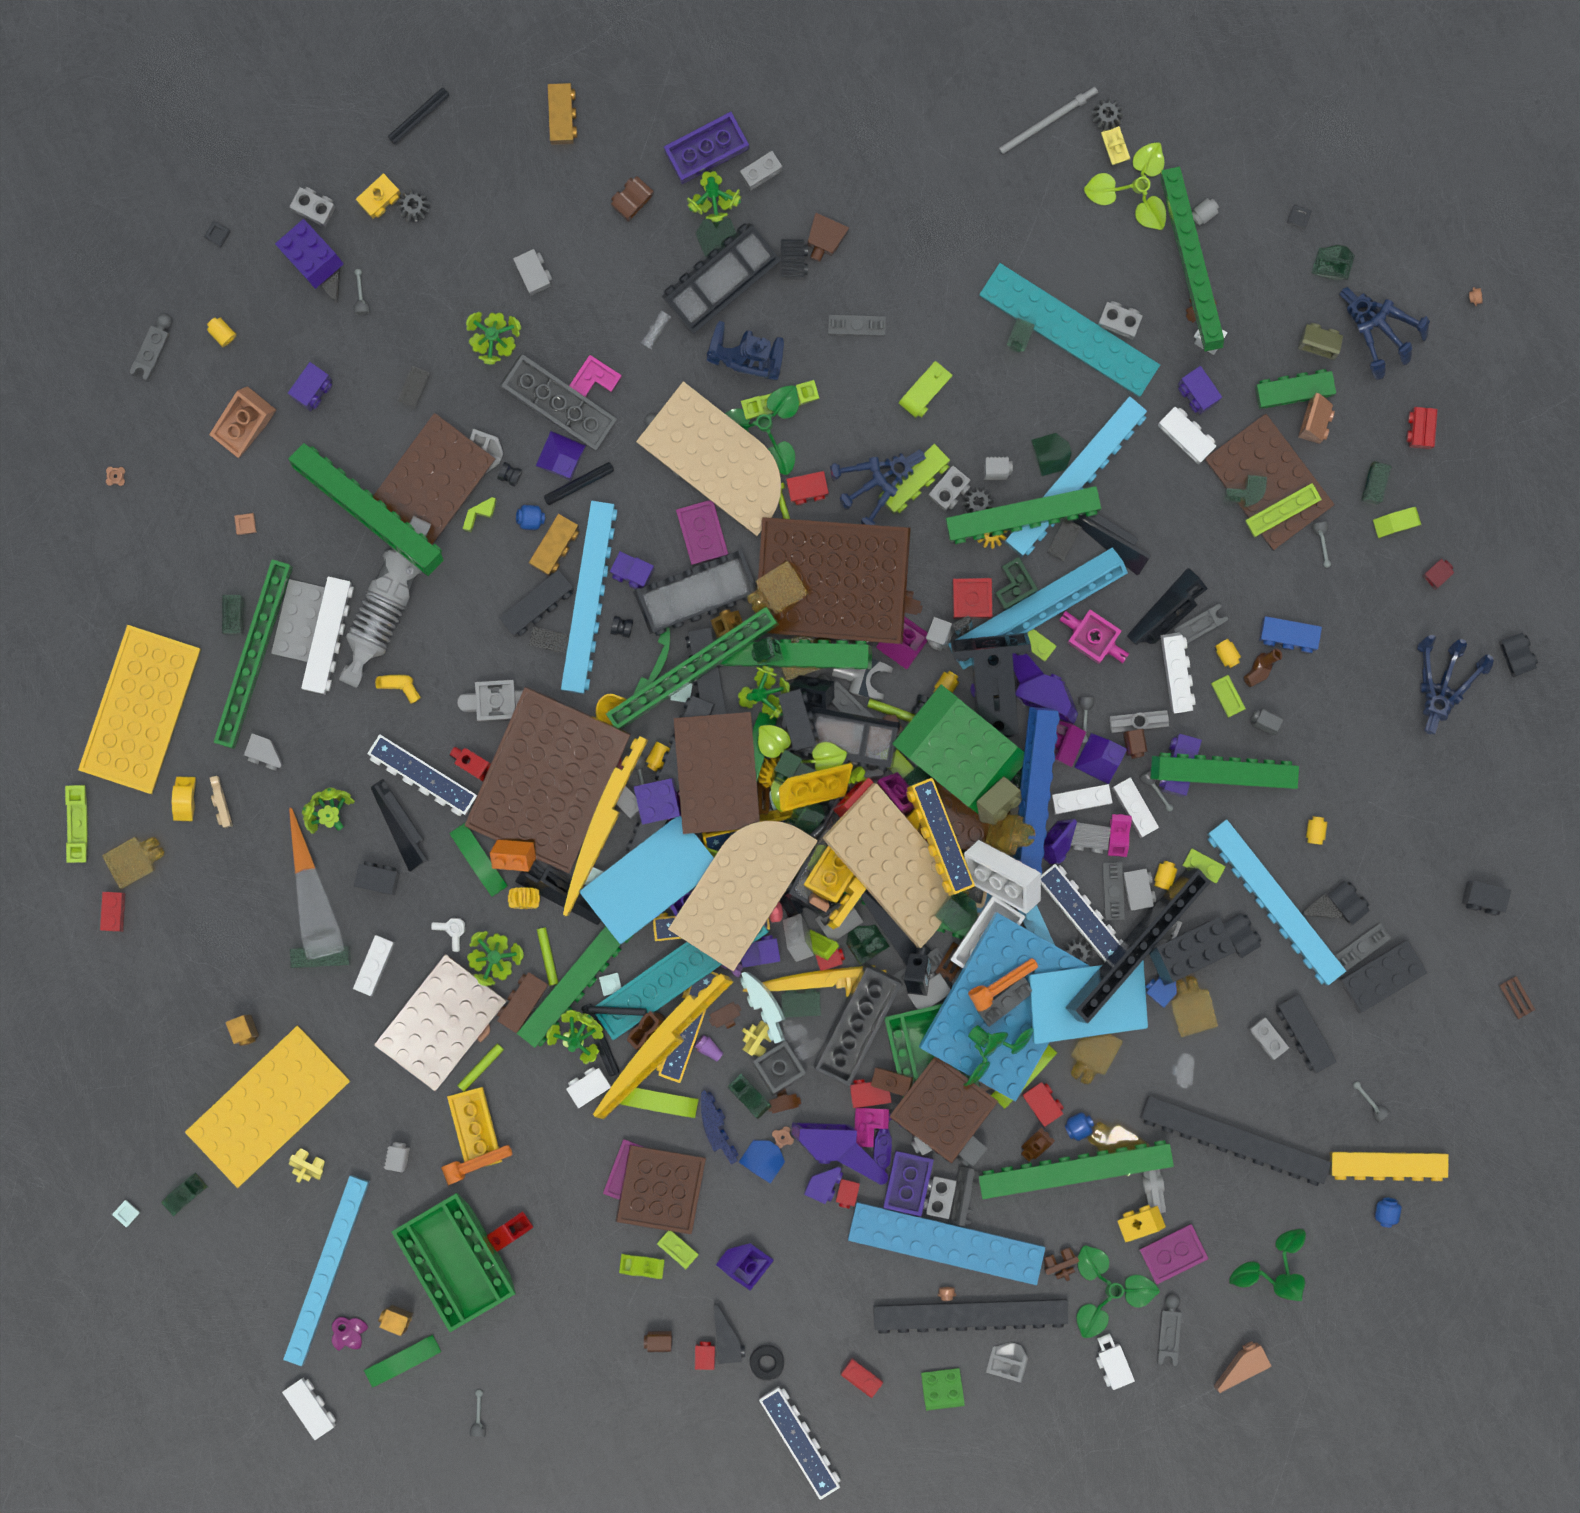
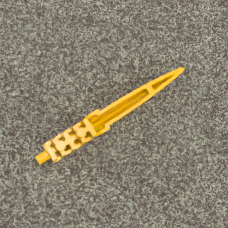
M863 966L801 973L762 983L769 991L833 987L836 984V988L845 987L846 997H848Z

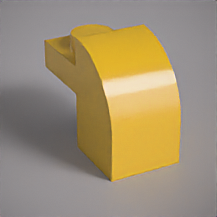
M176 777L175 786H173L172 790L173 821H193L195 777Z

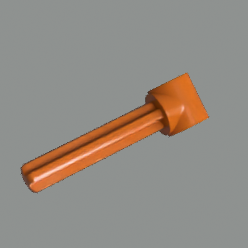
M1031 958L988 987L980 985L970 990L968 995L977 1011L989 1008L993 1004L992 1001L995 995L1037 969L1038 964Z
M506 1145L466 1162L460 1163L455 1161L441 1167L447 1184L450 1185L463 1180L465 1174L511 1156L512 1149L509 1145Z

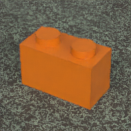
M497 840L490 851L492 869L529 872L536 859L534 843Z

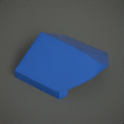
M753 1140L739 1163L771 1184L785 1161L780 1148L771 1141Z

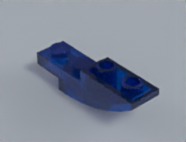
M704 1090L701 1092V1114L706 1135L714 1152L722 1149L732 1165L738 1161L736 1157L739 1154L734 1145L730 1147L726 1140L729 1137L725 1130L719 1129L721 1125L725 1124L723 1119L726 1117L721 1108L717 1110L713 1103L716 1100L712 1093H707Z

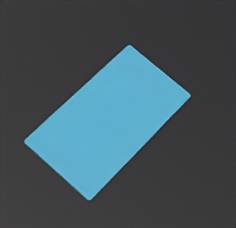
M675 817L581 889L580 893L619 944H622L694 889L714 857L695 833L683 834L682 817Z
M1144 961L1138 965L1088 1024L1077 1021L1068 1012L1066 1007L1102 965L1029 975L1030 988L1032 989L1030 997L1032 1027L1034 1029L1033 1042L1039 1044L1148 1028Z

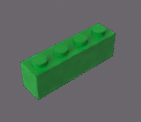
M1326 369L1315 371V374L1308 375V372L1297 374V377L1290 379L1289 376H1282L1278 378V381L1271 382L1270 379L1259 381V384L1255 386L1259 409L1309 401L1316 393L1321 394L1324 398L1334 396L1336 389L1332 371L1327 372Z

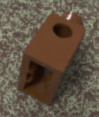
M816 213L808 239V246L814 248L810 258L820 262L824 253L832 256L848 234L849 227Z

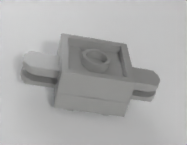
M514 680L475 682L476 693L460 695L457 703L458 707L464 712H477L478 722L511 720L523 690L515 691Z

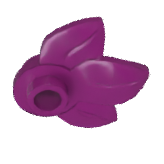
M345 1317L336 1318L332 1323V1331L334 1333L331 1340L333 1346L338 1351L345 1345L351 1349H360L362 1345L360 1333L366 1331L368 1326L358 1318L350 1320ZM344 1324L345 1328L343 1330H339L338 1326Z

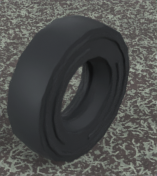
M764 1345L758 1347L753 1352L750 1358V1367L756 1377L762 1380H772L782 1373L784 1358L777 1348ZM765 1355L771 1356L775 1361V1365L771 1370H764L760 1367V1359Z

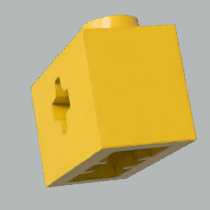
M1150 1205L1143 1206L1136 1213L1133 1210L1123 1213V1218L1117 1221L1125 1242L1156 1233L1166 1227L1158 1205L1150 1207Z

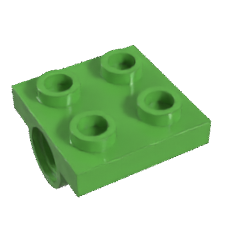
M960 1368L921 1373L926 1411L965 1406Z

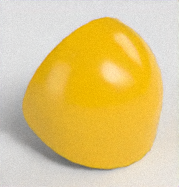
M615 694L604 695L596 705L597 719L613 726L606 713L627 699Z

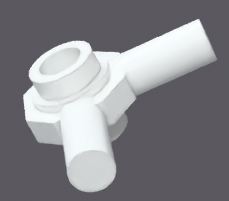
M451 918L447 923L433 922L432 930L446 931L452 937V951H460V936L465 932V922L461 918Z

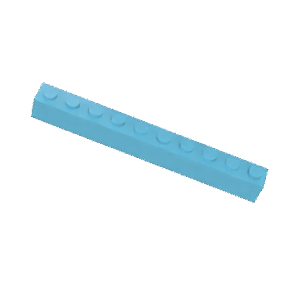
M1129 397L1043 497L1084 489L1082 487L1086 482L1090 484L1096 478L1095 472L1098 468L1103 469L1108 464L1109 460L1107 458L1110 454L1113 453L1115 455L1121 449L1120 443L1123 439L1128 440L1133 435L1134 431L1132 429L1135 425L1140 426L1147 417L1144 415L1147 410ZM1041 523V527L1030 529V526L1022 527V531L1012 533L1006 539L1005 544L1021 557L1024 554L1028 556L1034 550L1033 544L1036 540L1041 541L1047 535L1045 530L1049 527V523Z
M591 501L562 679V691L585 694V690L589 691L590 679H587L588 671L592 672L593 660H590L591 652L595 653L596 641H593L594 633L598 634L599 622H596L597 615H601L602 604L599 602L600 596H604L606 585L602 583L603 577H607L609 567L605 566L606 558L610 559L612 547L608 546L609 540H613L615 528L611 527L612 521H616L618 512L617 509H614V504Z
M1112 547L955 640L1027 633L1128 573L1126 567ZM949 643L948 646L952 652L951 643ZM971 658L967 661H958L956 659L963 670L972 665Z
M1227 819L1207 834L1209 836L1208 842L1213 848L1217 847L1220 850L1219 856L1225 863L1229 862L1231 864L1233 874L1237 878H1242L1245 882L1243 884L1244 888L1249 893L1253 892L1257 897L1255 901L1261 909L1265 908L1268 911L1267 917L1273 924L1277 923L1279 925L1281 935L1285 939H1290L1293 943L1291 945L1292 949L1297 954L1301 953L1305 958L1303 960L1304 964L1308 969L1312 968L1316 972L1315 978L1321 985L1323 983L1330 985L1346 972L1344 967Z
M354 1175L349 1176L283 1360L299 1366H303L306 1361L370 1183L368 1180Z

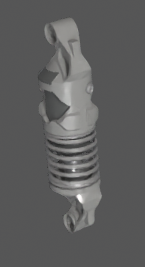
M415 516L410 521L416 533L427 535L431 526L430 523ZM393 548L385 549L382 556L384 557V563L377 578L371 581L367 589L369 591H366L367 594H365L368 601H362L366 607L359 608L360 611L370 617L359 613L356 614L358 618L367 622V624L358 620L353 621L354 624L364 630L350 627L351 630L346 635L353 651V661L349 665H345L339 680L355 688L358 687L363 676V665L370 658L385 654L387 646L380 641L390 642L389 638L384 635L392 636L393 633L387 628L396 629L395 625L391 622H399L395 616H402L400 610L405 609L404 607L407 606L410 598V587L415 576L422 572Z

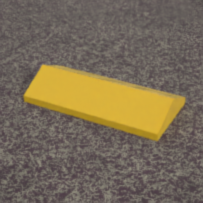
M849 763L788 778L779 787L780 809L787 811L844 797L853 765Z
M828 845L805 881L804 886L819 897L837 903L854 877V874Z
M483 1087L447 1096L464 1162L498 1149ZM499 1160V1161L494 1162V1163H492V1164L500 1163V1162H502V1160Z

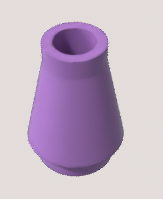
M704 1034L694 1045L698 1052L716 1062L723 1055V1052L712 1039Z

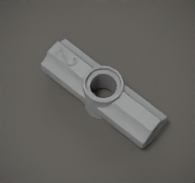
M1167 710L1109 717L1111 733L1169 727ZM1135 717H1142L1144 725L1141 727L1136 726L1134 723Z
M1160 1169L1143 1172V1188L1147 1196L1148 1205L1150 1207L1158 1205L1160 1213L1166 1212L1163 1195L1164 1181L1162 1174H1160Z

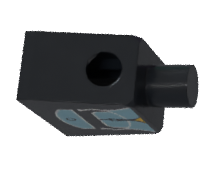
M926 947L917 948L916 954H909L904 976L908 994L923 996L928 994L931 962L929 956H927L928 949Z

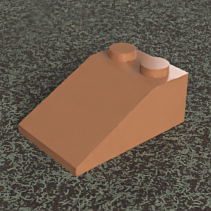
M247 386L237 390L209 435L237 458H240L266 427L276 409Z
M1316 393L1308 402L1298 438L1320 444L1323 439L1326 440L1328 437L1329 429H1327L1328 421L1332 422L1335 411L1332 410L1333 404L1319 393Z
M1251 1341L1242 1346L1243 1349L1237 1353L1214 1385L1219 1393L1272 1367L1260 1344Z

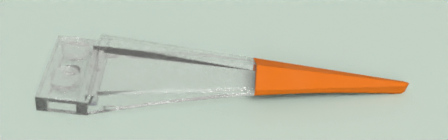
M290 808L301 939L306 958L310 960L345 951L339 926L293 809Z

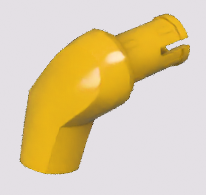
M408 675L377 676L375 680L377 689L403 690L410 704L421 698L412 684L413 678Z

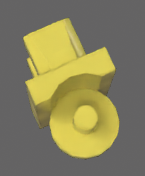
M1119 126L1101 132L1112 165L1130 160Z
M760 1021L757 1027L752 1024L749 1030L743 1028L742 1031L746 1035L742 1041L746 1042L742 1050L751 1056L753 1054L758 1057L764 1055L766 1048L761 1046L760 1043L763 1039L771 1042L767 1030H769L768 1024Z
M301 1148L295 1156H291L289 1165L294 1167L292 1173L298 1176L296 1182L300 1183L302 1179L309 1182L311 1176L320 1180L325 1161L316 1157L312 1164L306 1162L309 1153Z

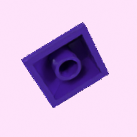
M550 431L536 467L571 481L586 446Z
M1091 733L1074 768L1109 784L1127 749Z
M1075 819L1057 821L1047 833L1044 839L1043 858L1049 864H1060L1065 860L1077 825Z
M749 1243L727 1249L716 1265L729 1277L751 1291L774 1260Z

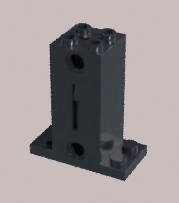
M1028 633L951 640L954 660L967 661L969 658L972 660L976 713L1005 737H1013L1014 734H1019L1012 654L1025 655L1027 652H1032Z

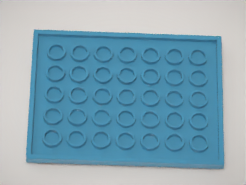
M995 912L918 1047L971 1076L977 1066L983 1061L979 1051L975 1048L976 1043L968 1037L971 1030L979 1025L990 1034L1007 1032L1008 1037L1005 1042L1014 1044L1024 1031L1031 1028L1032 1012L1031 997L1028 996L1010 1012L988 1027L978 1014L968 995L970 990L980 985L988 987L1031 958L1037 962L1038 968L1024 976L1029 984V975L1090 966ZM1032 1033L1028 1044L1017 1054H1012V1049L1001 1045L991 1056L987 1057L990 1066L985 1075L978 1081L1016 1102L1049 1042L1035 1044Z

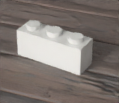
M1174 407L1157 426L1199 465L1215 449V440L1208 434L1205 436L1200 431L1202 428L1195 421L1191 422L1183 409Z
M1131 777L1112 788L1126 814L1132 816L1131 823L1140 838L1159 828Z
M1109 784L1051 795L1054 815L1112 804Z
M375 935L353 989L369 996L374 995L395 942Z
M303 1377L282 1393L313 1439L316 1440L336 1426L334 1423L336 1419L330 1411L327 1413L323 1407L325 1405L323 1399L319 1395H315L313 1392L314 1386L310 1380H305Z

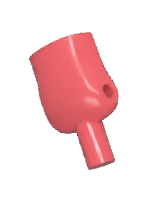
M778 902L769 916L771 922H780L783 918V908L780 902Z

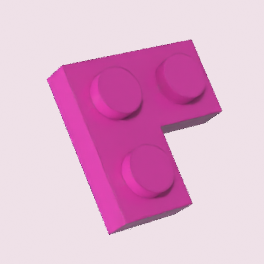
M589 355L569 386L584 397L587 396L595 382L612 392L622 375Z
M855 1109L856 1143L860 1147H874V1128L888 1129L889 1109Z

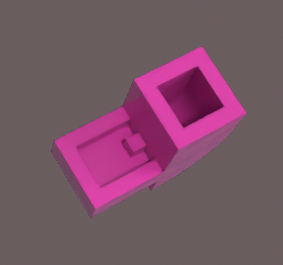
M1112 814L1109 826L1111 827L1108 845L1109 856L1127 857L1132 816Z

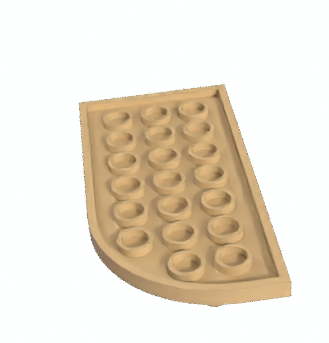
M683 381L636 443L755 536H758L762 530V517L771 518L780 498L781 478L775 459L758 439Z
M873 783L822 838L916 947L922 948L941 925L948 908L949 895L943 889V879L936 871L935 859L928 851L929 844L878 784Z
M777 821L757 822L741 828L722 845L668 930L734 972L818 840L795 826Z

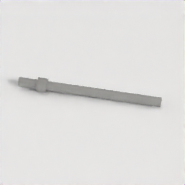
M1094 86L1085 93L1078 94L1074 97V100L999 147L1002 154L1006 153L1077 106L1081 107L1087 103L1086 100L1096 95L1098 90Z

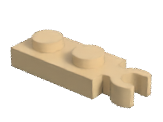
M219 776L210 777L214 794L211 796L214 807L217 806L219 814H216L218 823L223 828L232 827L233 824Z

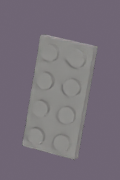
M289 579L271 654L308 662L325 587Z

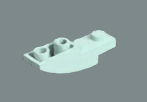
M749 972L741 973L742 978L740 980L744 989L747 988L749 994L747 996L750 1007H754V1010L762 1008L761 1016L764 1023L767 1022L769 1030H767L770 1040H774V1043L785 1041L779 1022L786 1019L778 1002L768 988Z

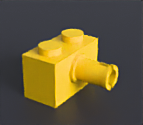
M383 173L356 198V201L374 219L383 215L386 211L385 208L389 204L393 205L396 203L401 193Z

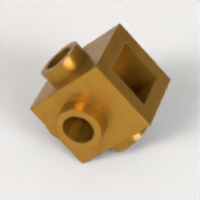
M730 609L720 612V616L710 620L717 638L722 637L743 623L739 611L731 612Z

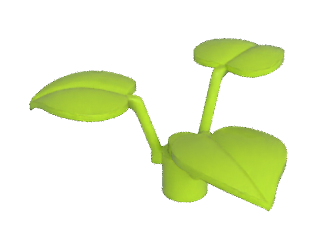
M1161 143L1148 144L1135 153L1133 167L1141 171V177L1135 179L1132 184L1115 188L1114 178L1109 174L1100 173L1095 175L1084 187L1086 196L1096 204L1109 205L1116 200L1115 191L1132 188L1134 192L1143 194L1142 200L1144 203H1140L1135 210L1137 221L1144 227L1162 230L1166 222L1164 203L1157 196H1151L1146 200V191L1150 188V181L1146 175L1150 177L1156 176L1164 168L1165 162Z
M773 725L759 727L758 746L764 756L776 758L781 752L784 753V749L790 746V736L782 728ZM822 742L813 749L812 755L814 760L803 759L801 763H815L816 771L842 765L847 752L833 743ZM774 781L771 786L772 801L775 807L783 812L780 809L779 787L781 785Z

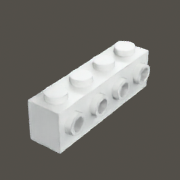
M1180 632L1160 635L1171 711L1173 713L1193 711L1192 705H1195V697L1190 692V686H1193L1191 675H1188L1187 668L1190 667L1189 657L1185 656L1184 649H1187L1186 637H1183Z

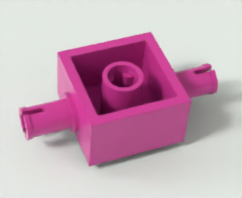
M1092 610L1087 612L1083 620H1078L1067 611L1060 618L1059 621L1073 629L1072 632H1074L1067 643L1097 664H1100L1105 655L1108 654L1119 660L1122 664L1128 657L1129 653L1115 645V640L1121 633V630ZM1097 633L1099 640L1092 641L1090 634Z

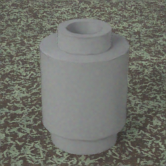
M1206 198L1193 209L1194 221L1199 226L1202 223H1207L1219 213L1217 210L1219 208L1218 204L1213 199L1209 200Z

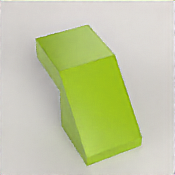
M491 497L469 509L463 530L472 532L477 515L492 519L497 502L496 498Z
M1416 507L1394 512L1373 520L1378 538L1421 525Z
M621 1254L619 1273L662 1279L664 1260Z

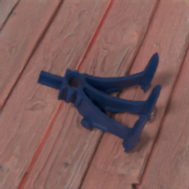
M1348 287L1343 288L1339 294L1349 304L1347 312L1355 320L1359 333H1363L1366 344L1369 346L1373 358L1370 368L1376 380L1384 378L1386 364L1384 360H1378L1370 331L1373 327H1378L1396 345L1403 365H1407L1411 361L1412 344L1410 342L1403 344L1397 338L1392 328L1385 322L1386 316L1417 328L1422 340L1426 341L1430 323L1427 316L1422 317L1419 321L1394 307V302L1385 299L1384 303L1381 304L1367 297L1365 293L1357 297ZM1362 307L1367 308L1364 312L1358 311Z
M719 321L717 323L707 352V362L718 365L721 360L727 367L734 369L735 372L755 374V376L766 379L778 380L783 358V338L777 337L771 348L769 340L755 337L752 331H746L739 346L725 348L723 347L725 322ZM754 361H759V367L753 365Z
M919 449L906 458L900 453L898 457L893 456L891 458L892 462L888 458L884 462H879L878 457L869 458V462L858 463L856 466L840 468V465H837V463L830 466L832 481H836V479L841 477V474L864 470L873 472V479L865 483L861 489L850 496L847 493L840 495L839 499L843 509L848 510L852 507V500L876 485L882 487L884 493L878 500V505L869 518L866 516L861 519V524L874 525L876 522L873 519L881 507H884L890 496L894 497L897 493L896 484H903L902 479L907 480L909 478L908 474L910 476L914 474L912 467L926 459L923 451ZM897 464L902 465L904 472H895L894 466ZM880 469H889V471L882 474ZM891 476L895 478L892 484L886 481Z
M1429 635L1417 645V650L1423 652L1424 658L1423 683H1420V692H1426L1423 714L1429 716L1424 729L1427 734L1435 735L1439 721H1446L1448 719L1451 709L1454 708L1455 704L1458 705L1463 700L1462 695L1471 687V683L1481 673L1484 675L1488 674L1493 666V657L1486 654L1476 663L1478 670L1456 691L1454 689L1451 690L1448 684L1457 657L1463 656L1467 647V642L1463 639H1458L1449 647L1448 652L1452 657L1447 671L1444 672L1441 683L1437 684L1432 680L1430 652L1433 649L1436 636ZM1434 703L1440 704L1442 710L1436 709Z

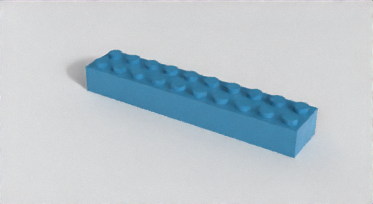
M857 1201L848 1235V1241L1037 1285L1046 1248L1038 1244Z

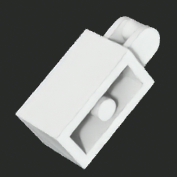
M1110 1333L1097 1338L1101 1351L1097 1352L1099 1357L1096 1360L1099 1368H1104L1106 1375L1103 1378L1107 1387L1111 1386L1115 1390L1135 1382L1120 1344H1114ZM1110 1342L1111 1347L1105 1349L1103 1344Z

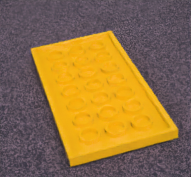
M127 625L78 770L153 794L201 649Z
M297 1025L185 1133L225 1176L239 1188L351 1081Z

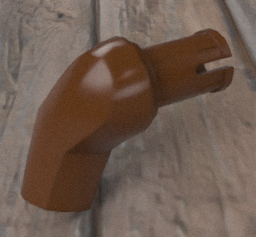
M1276 648L1267 654L1261 653L1258 655L1253 663L1252 670L1243 677L1246 685L1252 687L1266 680L1271 672L1273 663L1282 659V652Z

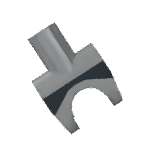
M872 659V669H834L832 676L850 681L849 693L864 698L884 700L885 695L877 692L871 686L870 679L872 675L878 672L892 673L893 668L876 659Z

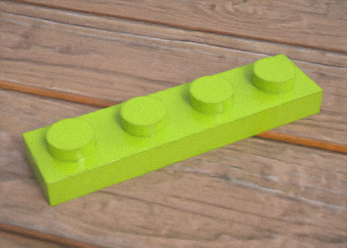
M1313 483L1250 517L1245 522L1252 535L1256 537L1322 499Z

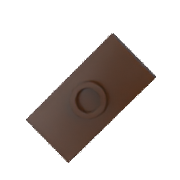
M875 1067L871 1086L905 1096L911 1088L913 1077Z

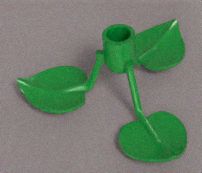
M785 386L774 391L767 400V408L774 413L769 415L761 414L752 424H749L750 419L746 420L743 409H732L725 413L747 432H749L748 428L757 425L761 431L768 433L774 446L768 448V450L775 459L779 473L783 475H788L792 471L795 464V451L791 444L786 441L780 442L778 445L776 444L770 431L773 426L771 418L778 414L780 418L788 419L797 413L799 399L796 386Z
M979 1025L975 1026L968 1037L976 1043L975 1048L979 1051L983 1061L974 1070L968 1082L963 1085L965 1087L971 1085L985 1075L990 1066L987 1057L991 1056L1001 1045L1012 1049V1054L1020 1052L1028 1044L1034 1030L1031 1026V1028L1024 1031L1014 1044H1009L1005 1042L1008 1037L1007 1032L990 1034Z
M1295 1229L1287 1231L1276 1240V1248L1279 1251H1283L1286 1275L1281 1274L1274 1281L1266 1273L1259 1271V1263L1246 1262L1233 1271L1229 1283L1237 1287H1250L1258 1281L1259 1275H1262L1273 1284L1274 1292L1277 1296L1288 1300L1302 1301L1305 1279L1300 1274L1290 1275L1286 1254L1287 1252L1296 1253L1302 1248L1306 1239L1305 1230Z
M1086 1245L1080 1250L1078 1270L1081 1276L1089 1281L1094 1280L1098 1276L1099 1279L1107 1284L1105 1293L1108 1296L1097 1308L1093 1304H1086L1079 1309L1076 1320L1083 1338L1094 1337L1106 1328L1109 1316L1100 1309L1112 1299H1118L1126 1292L1125 1299L1127 1303L1132 1307L1139 1308L1146 1306L1160 1293L1158 1287L1151 1280L1141 1275L1128 1277L1125 1280L1126 1289L1119 1283H1111L1101 1275L1109 1268L1108 1256L1100 1249Z

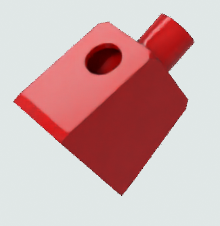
M454 747L449 756L456 760L455 765L484 782L491 764L466 748L460 750Z
M522 1211L488 1234L487 1238L494 1249L499 1251L528 1232L533 1226ZM512 1226L515 1228V1233L513 1234L509 1229Z

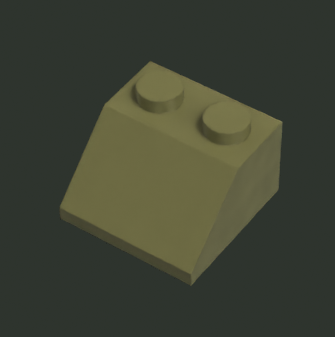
M1310 323V325L1307 324L1304 327L1298 349L1335 360L1341 350L1343 335H1340V332L1337 330L1328 329L1327 331L1321 329V326L1318 324Z
M1003 777L977 801L980 821L993 825L999 820L1002 821L1012 808H1016L1021 803V790Z

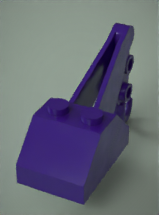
M1013 653V669L1020 683L1015 693L1018 700L1029 707L1057 710L1061 720L1074 725L1078 712L1069 689L1065 686V682L1061 681L1062 678L1054 674L1050 676L1044 674L1028 654L1016 655ZM972 684L970 690L972 696L975 698L974 684Z
M792 1122V1135L815 1160H819V1163L829 1164L830 1161L837 1160L880 1185L888 1181V1174L885 1172V1169L891 1162L892 1138L888 1129H879L875 1136L872 1159L856 1143L857 1130L849 1124Z

